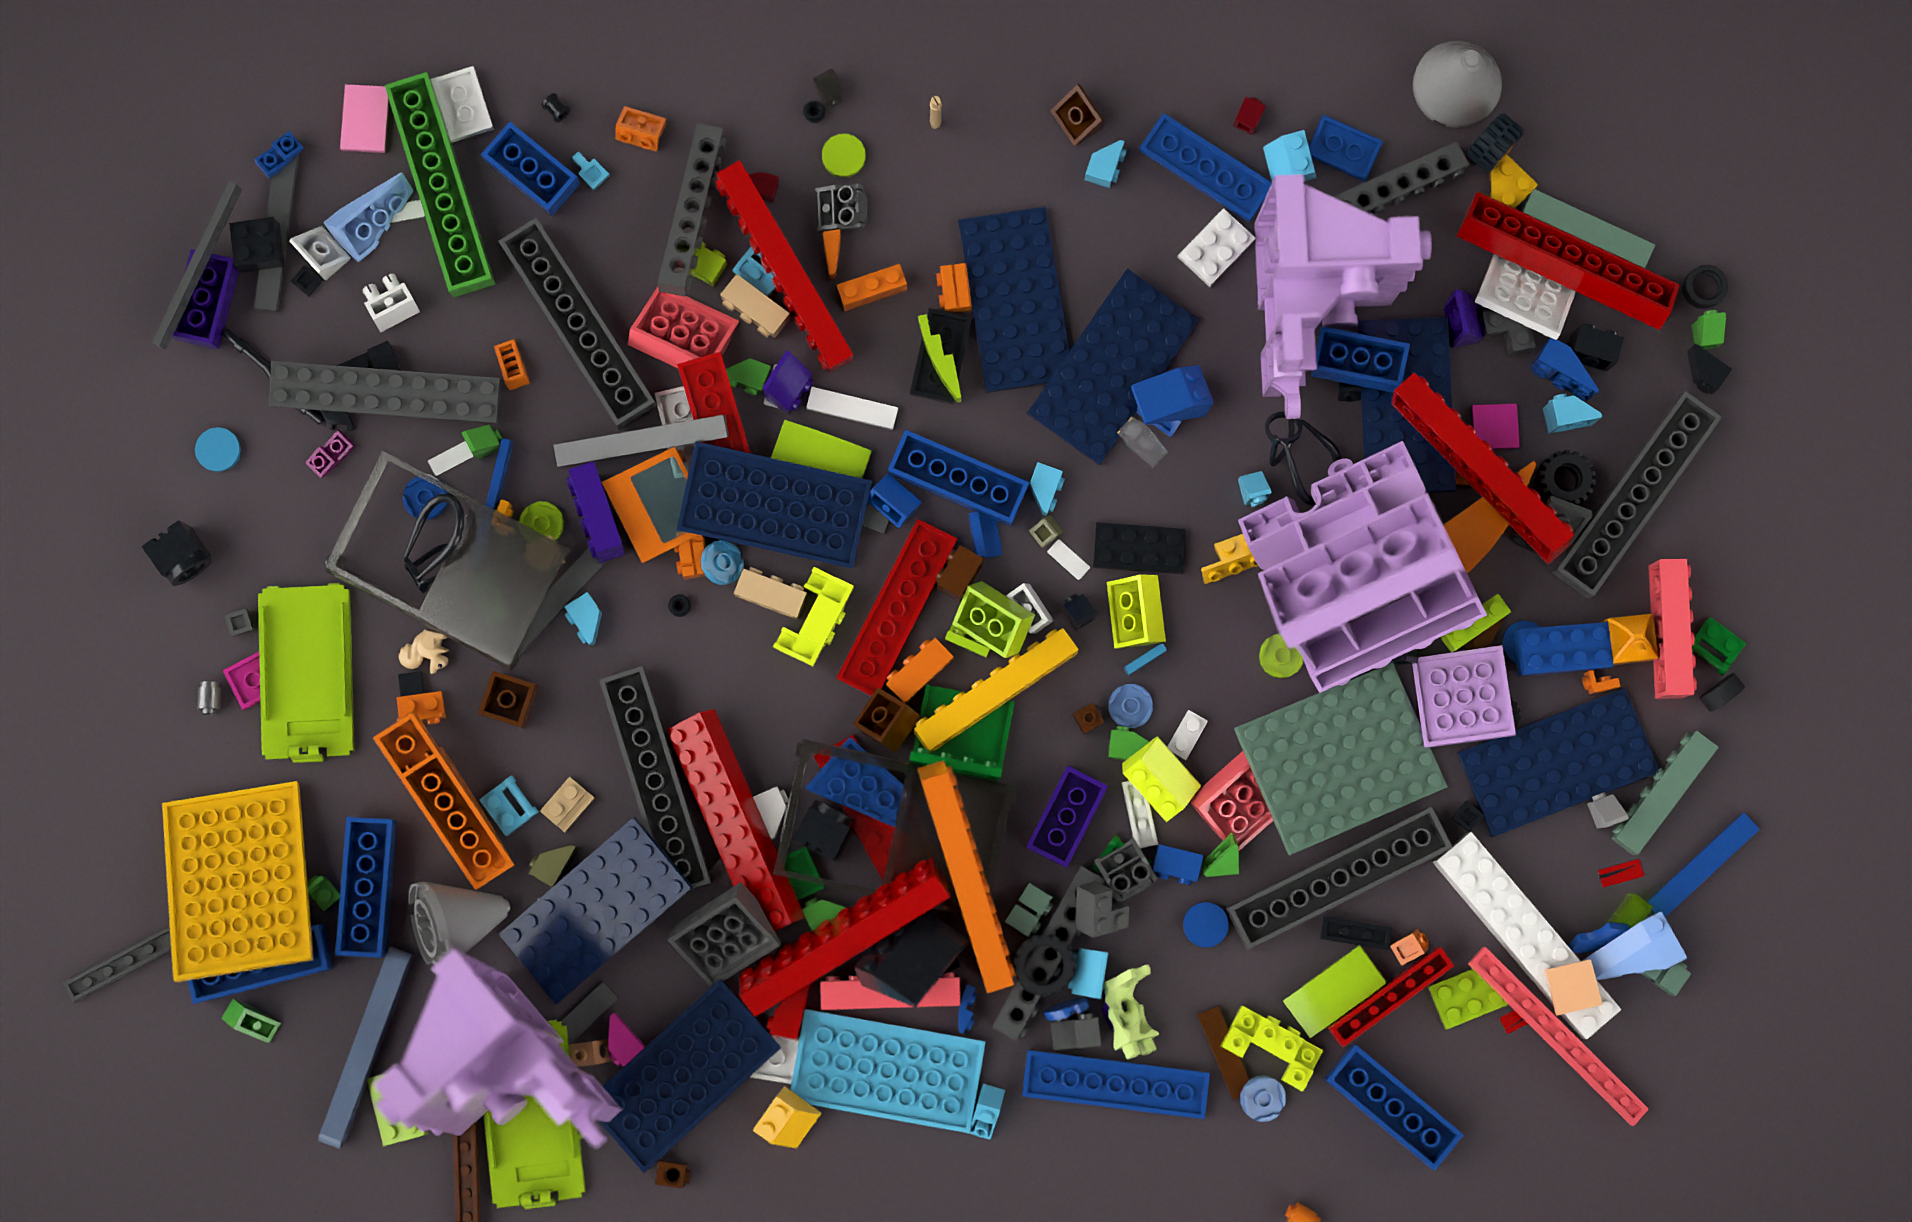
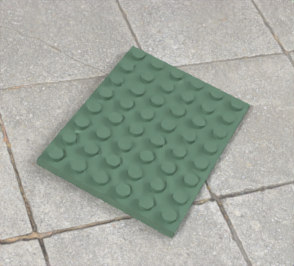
M1393 663L1354 678L1343 686L1337 685L1234 728L1288 855L1447 788L1431 748L1424 747L1421 725Z

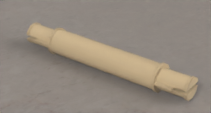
M938 96L932 97L930 102V123L934 129L939 128L942 122V103Z

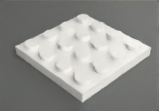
M1494 254L1475 302L1557 340L1576 291Z

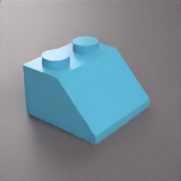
M1304 130L1281 136L1263 147L1272 182L1275 175H1303L1304 181L1317 178Z
M1567 394L1554 396L1543 408L1548 434L1592 426L1602 418L1601 412L1576 396L1567 397Z
M1078 948V953L1073 952L1075 972L1068 985V988L1072 989L1071 994L1101 999L1108 953Z

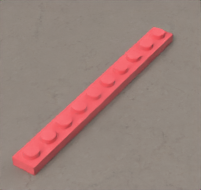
M1482 947L1468 965L1631 1126H1635L1649 1108L1486 947Z

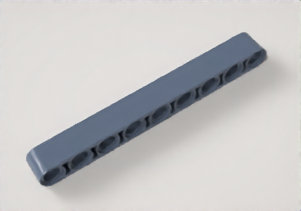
M390 947L386 954L320 1131L319 1142L341 1149L346 1141L366 1087L367 1079L372 1071L412 963L413 954Z

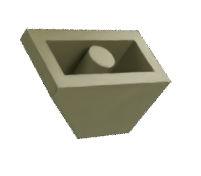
M569 845L541 853L539 857L535 856L529 865L531 869L529 874L553 887L560 881L578 847Z

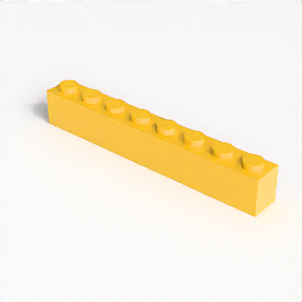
M1064 628L1059 631L1057 629L1052 630L1045 636L1046 640L1040 644L1037 641L1027 648V653L1022 656L1020 654L1015 655L1008 661L1009 665L1003 669L1000 666L990 673V678L985 681L983 679L978 680L971 686L972 690L966 694L963 691L953 698V703L948 706L943 704L934 711L935 715L929 719L924 717L915 724L917 727L914 728V733L924 748L933 753L1076 656L1079 649Z

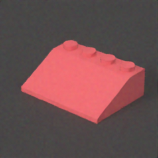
M657 287L630 328L627 345L678 368L677 364L717 352H721L723 356L739 324V320L687 296L659 292V287Z
M1244 751L1238 754L1204 784L1190 800V804L1222 841L1231 832L1235 834L1238 852L1273 822V818Z

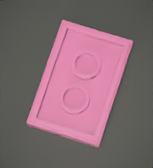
M345 85L340 144L342 151L386 153L390 101L384 86Z

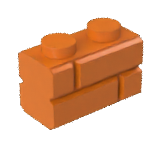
M966 263L940 266V273H936L937 287L942 286L943 292L942 295H939L940 308H944L945 312L950 313L972 311Z
M677 532L676 536L678 537L687 532ZM698 535L674 547L675 553L679 552L680 561H676L678 575L682 574L684 580L706 576L701 565L702 552L706 548L705 536Z

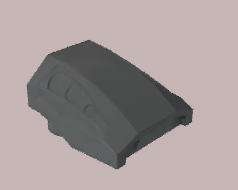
M831 185L815 188V193L818 196L819 227H817V232L837 229H865L868 221L867 197L862 185Z
M1134 838L1109 854L1094 860L1118 903L1133 897L1157 881V877Z

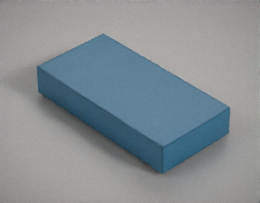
M1159 644L1126 665L1124 671L1127 676L1167 651L1164 644Z

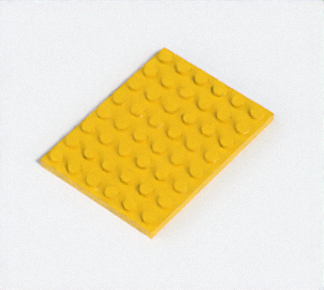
M294 781L162 803L173 981L181 982L313 960L299 783Z

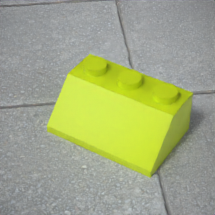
M1136 575L1107 582L1114 649L1166 642L1158 575Z
M1158 736L1122 763L1123 774L1166 822L1182 811L1201 787V784Z

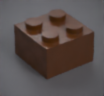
M959 545L957 550L952 549L947 558L948 566L946 569L941 568L936 576V583L939 591L961 603L967 586L974 582L983 567V558Z
M492 671L478 714L525 729L539 686Z
M877 688L852 725L865 736L896 753L921 716L907 704Z

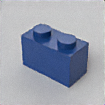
M889 474L885 475L872 488L868 498V503L899 529L915 514L922 503Z
M1159 844L1157 845L1152 870L1156 873L1157 878L1169 880V876L1178 878V883L1191 886V882L1198 881L1203 855Z

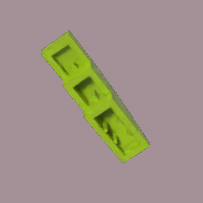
M927 314L918 316V322L931 362L944 386L955 401L961 402L953 354L944 356L940 334L931 336Z

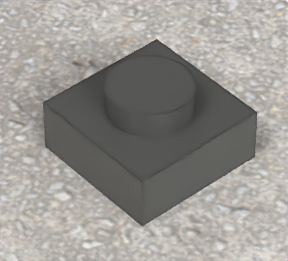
M247 608L224 615L231 637L254 631Z

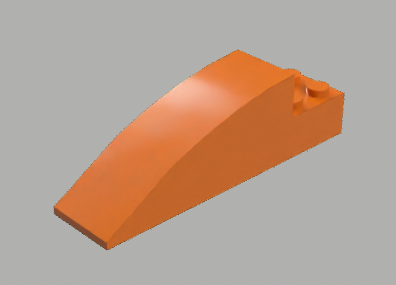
M1534 461L1517 472L1524 479L1526 486H1528L1536 467ZM1482 497L1443 526L1466 573H1468L1491 550L1509 524Z
M412 711L373 737L475 890L514 866L512 859L444 748L437 745L415 711Z

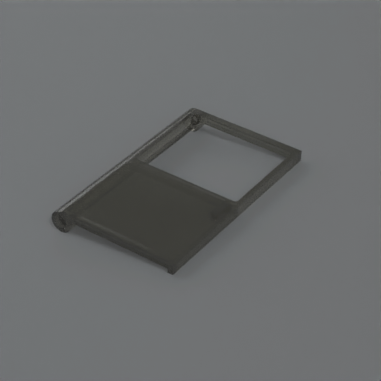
M382 451L332 553L326 558L324 566L325 571L511 671L516 667L521 658L522 651L519 649L566 554H569L571 549L405 461ZM388 462L404 468L471 504V508L464 520L465 525L462 538L455 551L443 562L421 608L344 567L346 558L342 554Z
M803 739L802 743L798 742L795 750V756H798L773 874L868 895L876 892L873 889L789 872L784 869L806 764L809 761L810 754L814 753L900 772L905 775L883 884H890L899 874L909 872L920 861H927L932 858L947 878L950 895L948 899L933 908L962 914L918 773V768L924 767V765ZM953 772L957 786H953V788H958L964 806L960 809H964L970 828L966 829V831L971 830L977 848L974 851H977L983 867L981 872L984 873L990 890L988 893L991 895L1008 812L1015 799L1016 786Z

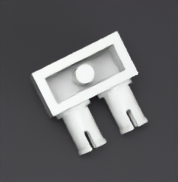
M388 274L392 282L388 280L387 276L383 278L382 281L388 291L381 295L375 284H369L371 293L367 286L362 290L368 300L364 304L380 333L420 312L405 283L400 284L395 274Z
M1023 583L1006 595V597L1035 614L1028 632L1036 634L1054 622L1030 584Z

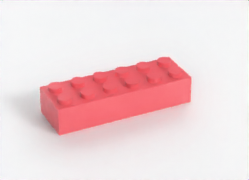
M1660 559L1648 565L1651 614H1653L1659 657L1653 660L1655 699H1681L1694 695V691L1697 689V681L1693 677L1696 659L1695 655H1692V646L1695 639L1690 625L1693 622V611L1690 610L1689 601L1692 599V589L1688 586L1691 567L1687 565V559Z
M943 973L916 1007L960 1006L959 977H955V973ZM858 975L849 976V980H840V976H827L826 981H821V1010L913 1007L862 986Z

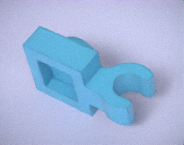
M579 152L572 157L577 166L582 169L578 172V175L593 191L610 176L594 158L588 162Z

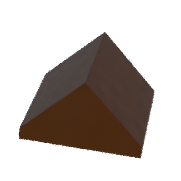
M1077 84L1050 110L1074 146H1077L1103 128V117L1080 84Z

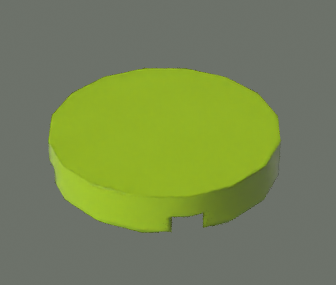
M847 133L837 134L824 144L822 162L826 170L833 176L849 178L856 175L864 166L866 159L865 148L862 142L855 136Z
M538 501L523 510L519 520V527L522 535L530 543L550 535L558 540L564 531L565 521L562 513L555 505L549 502Z
M1281 633L1267 638L1260 647V665L1272 677L1280 679L1290 677L1297 673L1303 665L1304 659L1295 646L1290 649L1288 648Z

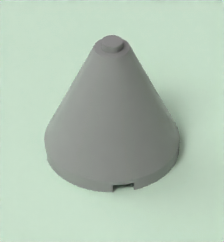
M1448 41L1433 47L1420 60L1413 77L1414 97L1421 111L1432 121L1436 120L1449 128H1466L1483 121L1495 108L1502 90L1501 73L1495 60L1483 48L1466 41Z
M426 881L414 883L409 889V904L415 903V914L410 915L419 950L427 965L432 963L436 965L453 949L466 954L507 917L508 912H510L508 900L504 899L501 895Z

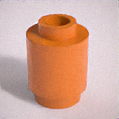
M1299 1202L1295 1205L1291 1203L1285 1213V1216L1288 1217L1287 1222L1321 1221V1218L1317 1216L1315 1211Z

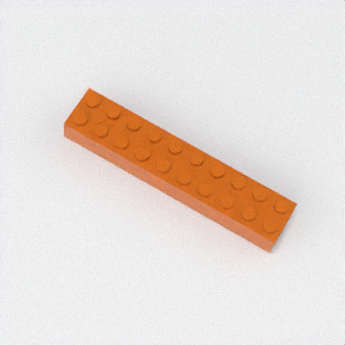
M944 760L918 768L987 993L1014 985L1012 977L1016 976L1002 935L1000 923L995 914L996 909L990 893H988L990 890L984 873L981 872L983 867L977 851H974L977 850L971 830L966 831V829L970 828L964 809H960L964 806L958 788H953V786H957L952 768L951 766L946 767Z

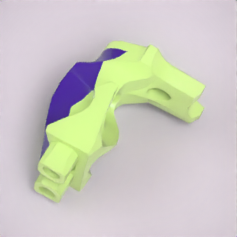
M1149 964L1136 969H1129L1117 977L1103 982L1102 991L1105 1002L1102 1013L1108 1026L1114 1032V1049H1123L1126 1059L1134 1058L1141 1053L1142 1056L1156 1050L1152 1038L1159 1035V1032L1148 1025L1143 1005H1139L1133 997V991L1138 981L1150 974ZM1122 1002L1126 1005V1012L1122 1010Z

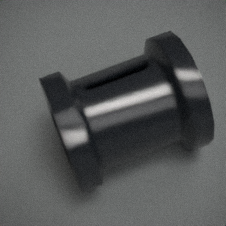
M556 93L550 94L541 104L544 110L547 109L553 115V120L556 123L564 120L570 113V108L564 106L558 100Z

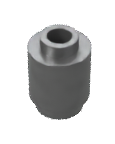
M200 682L197 710L202 711L203 715H215L216 711L221 710V688L219 687V682Z

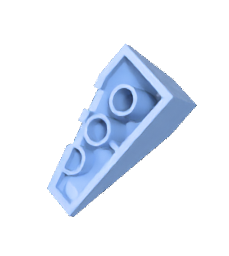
M399 173L339 209L324 221V224L334 239L359 262L377 247L379 238L391 226L389 223L393 216L401 211L414 190L403 173Z
M1659 912L1638 923L1584 960L1591 959L1596 980L1621 977L1624 974H1639L1649 970L1668 969L1687 959V956L1663 913Z

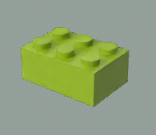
M983 581L967 586L952 624L1002 657L1008 658L1020 652L1035 614Z

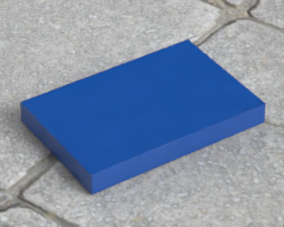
M1323 115L1310 142L1309 149L1313 160L1365 182L1383 141Z

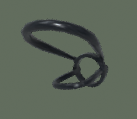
M1285 412L1274 413L1268 417L1265 423V433L1272 442L1269 463L1271 466H1277L1286 455L1292 483L1298 497L1305 504L1314 507L1316 503L1303 487L1290 452V447L1292 443L1300 438L1304 425L1327 448L1334 462L1342 459L1339 449L1328 437L1301 419H1289L1288 438H1279L1277 435H1273L1269 429L1270 423L1278 418H1286ZM1294 422H1295L1296 425L1298 426V431H1297L1296 434H1295ZM1278 444L1283 445V450L1275 459Z
M441 493L431 498L423 506L403 556L404 567L409 571L422 594L428 591L427 585L454 574L462 567L465 561L463 551L457 546L462 538L465 525L464 510L460 501L452 494ZM443 502L449 503L455 512V527L449 543L433 548L412 563L408 556L430 512ZM454 551L460 555L458 563L453 568L430 577L425 581L422 580L425 575L445 561ZM440 552L419 574L415 567Z

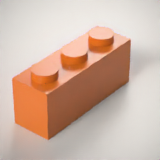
M900 264L837 284V291L844 311H848L907 291V283Z
M928 638L920 645L921 651L916 656L911 654L903 662L905 666L899 672L895 669L887 677L888 682L886 686L905 704L954 659L953 655L936 638L932 641Z

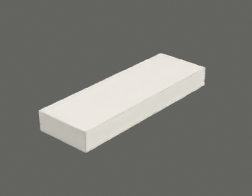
M1130 781L1122 782L1133 838L1140 848L1158 845L1150 803Z

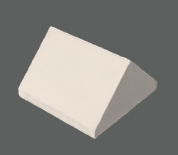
M323 226L290 239V243L325 281L351 258Z

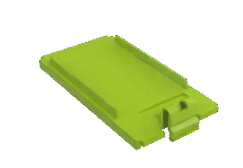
M328 583V586L288 588L267 586V589H262V593H258L262 755L265 756L266 760L289 759L290 757L293 763L324 762V757L319 753V748H327L328 757L348 756L350 751H355L350 590L345 589V585H340V583ZM299 749H302V752L308 754H300Z
M547 1021L564 1040L559 1046L569 1056L567 1025L562 1026V1021ZM523 1095L527 1100L523 1110L503 1125H498L492 1118L493 1114L489 1110L483 1115L493 1204H497V1208L522 1205L525 1209L556 1205V1200L554 1198L551 1199V1192L558 1191L559 1200L582 1197V1192H585L586 1188L579 1139L580 1134L578 1128L569 1118L559 1125L535 1096ZM531 1195H534V1200H535V1199H540V1200H538V1201H531Z

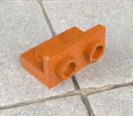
M624 106L616 123L615 139L644 149L657 151L659 139L666 125V118Z
M442 691L396 697L399 715L397 721L412 711L416 712L422 722L426 721L427 725L438 724L440 719H446Z

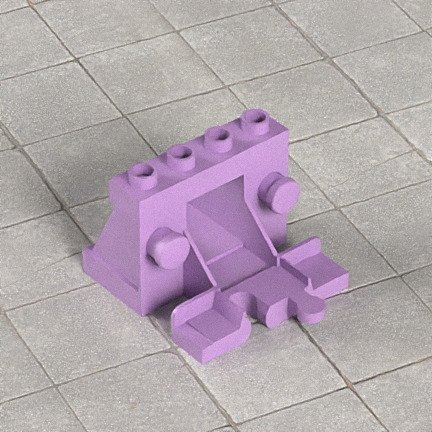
M1275 175L1254 223L1258 310H1265L1266 344L1261 352L1263 397H1279L1283 395L1285 397L1286 419H1300L1301 402L1299 387L1306 386L1305 371L1316 370L1314 332L1316 327L1322 321L1323 327L1338 330L1350 329L1358 325L1355 307L1391 306L1400 292L1407 291L1408 281H1414L1415 271L1422 270L1423 259H1430L1431 236L1429 231H1419V217H1392L1386 222L1305 185L1303 175Z
M1403 441L1355 464L1350 459H1340L1332 463L1328 469L1329 476L1311 485V494L1316 505L1307 512L1300 513L1295 501L1289 497H1284L1238 520L1249 550L1258 566L1264 570L1258 573L1278 630L1288 648L1290 649L1295 646L1302 655L1308 673L1319 693L1337 685L1343 686L1351 678L1372 668H1382L1388 665L1392 659L1413 649L1425 648L1433 640L1456 629H1466L1476 620L1487 615L1428 494H1424L1426 491L1425 486ZM1409 592L1411 594L1351 623L1348 622Z
M456 949L450 951L432 968L438 977L402 1065H394L373 1084L383 1096L376 1103V1107L381 1114L393 1125L400 1121L407 1128L411 1129L415 1125L424 1133L430 1129L437 1136L443 1132L461 1136L488 1110L493 1114L492 1118L498 1125L509 1122L526 1106L527 1100L523 1095L535 1096L559 1125L569 1118L582 1135L595 1148H598L607 1140V1137L594 1121L597 1119L609 1122L622 1110L621 1107L593 1075L581 1071L559 1046L564 1040L506 973Z

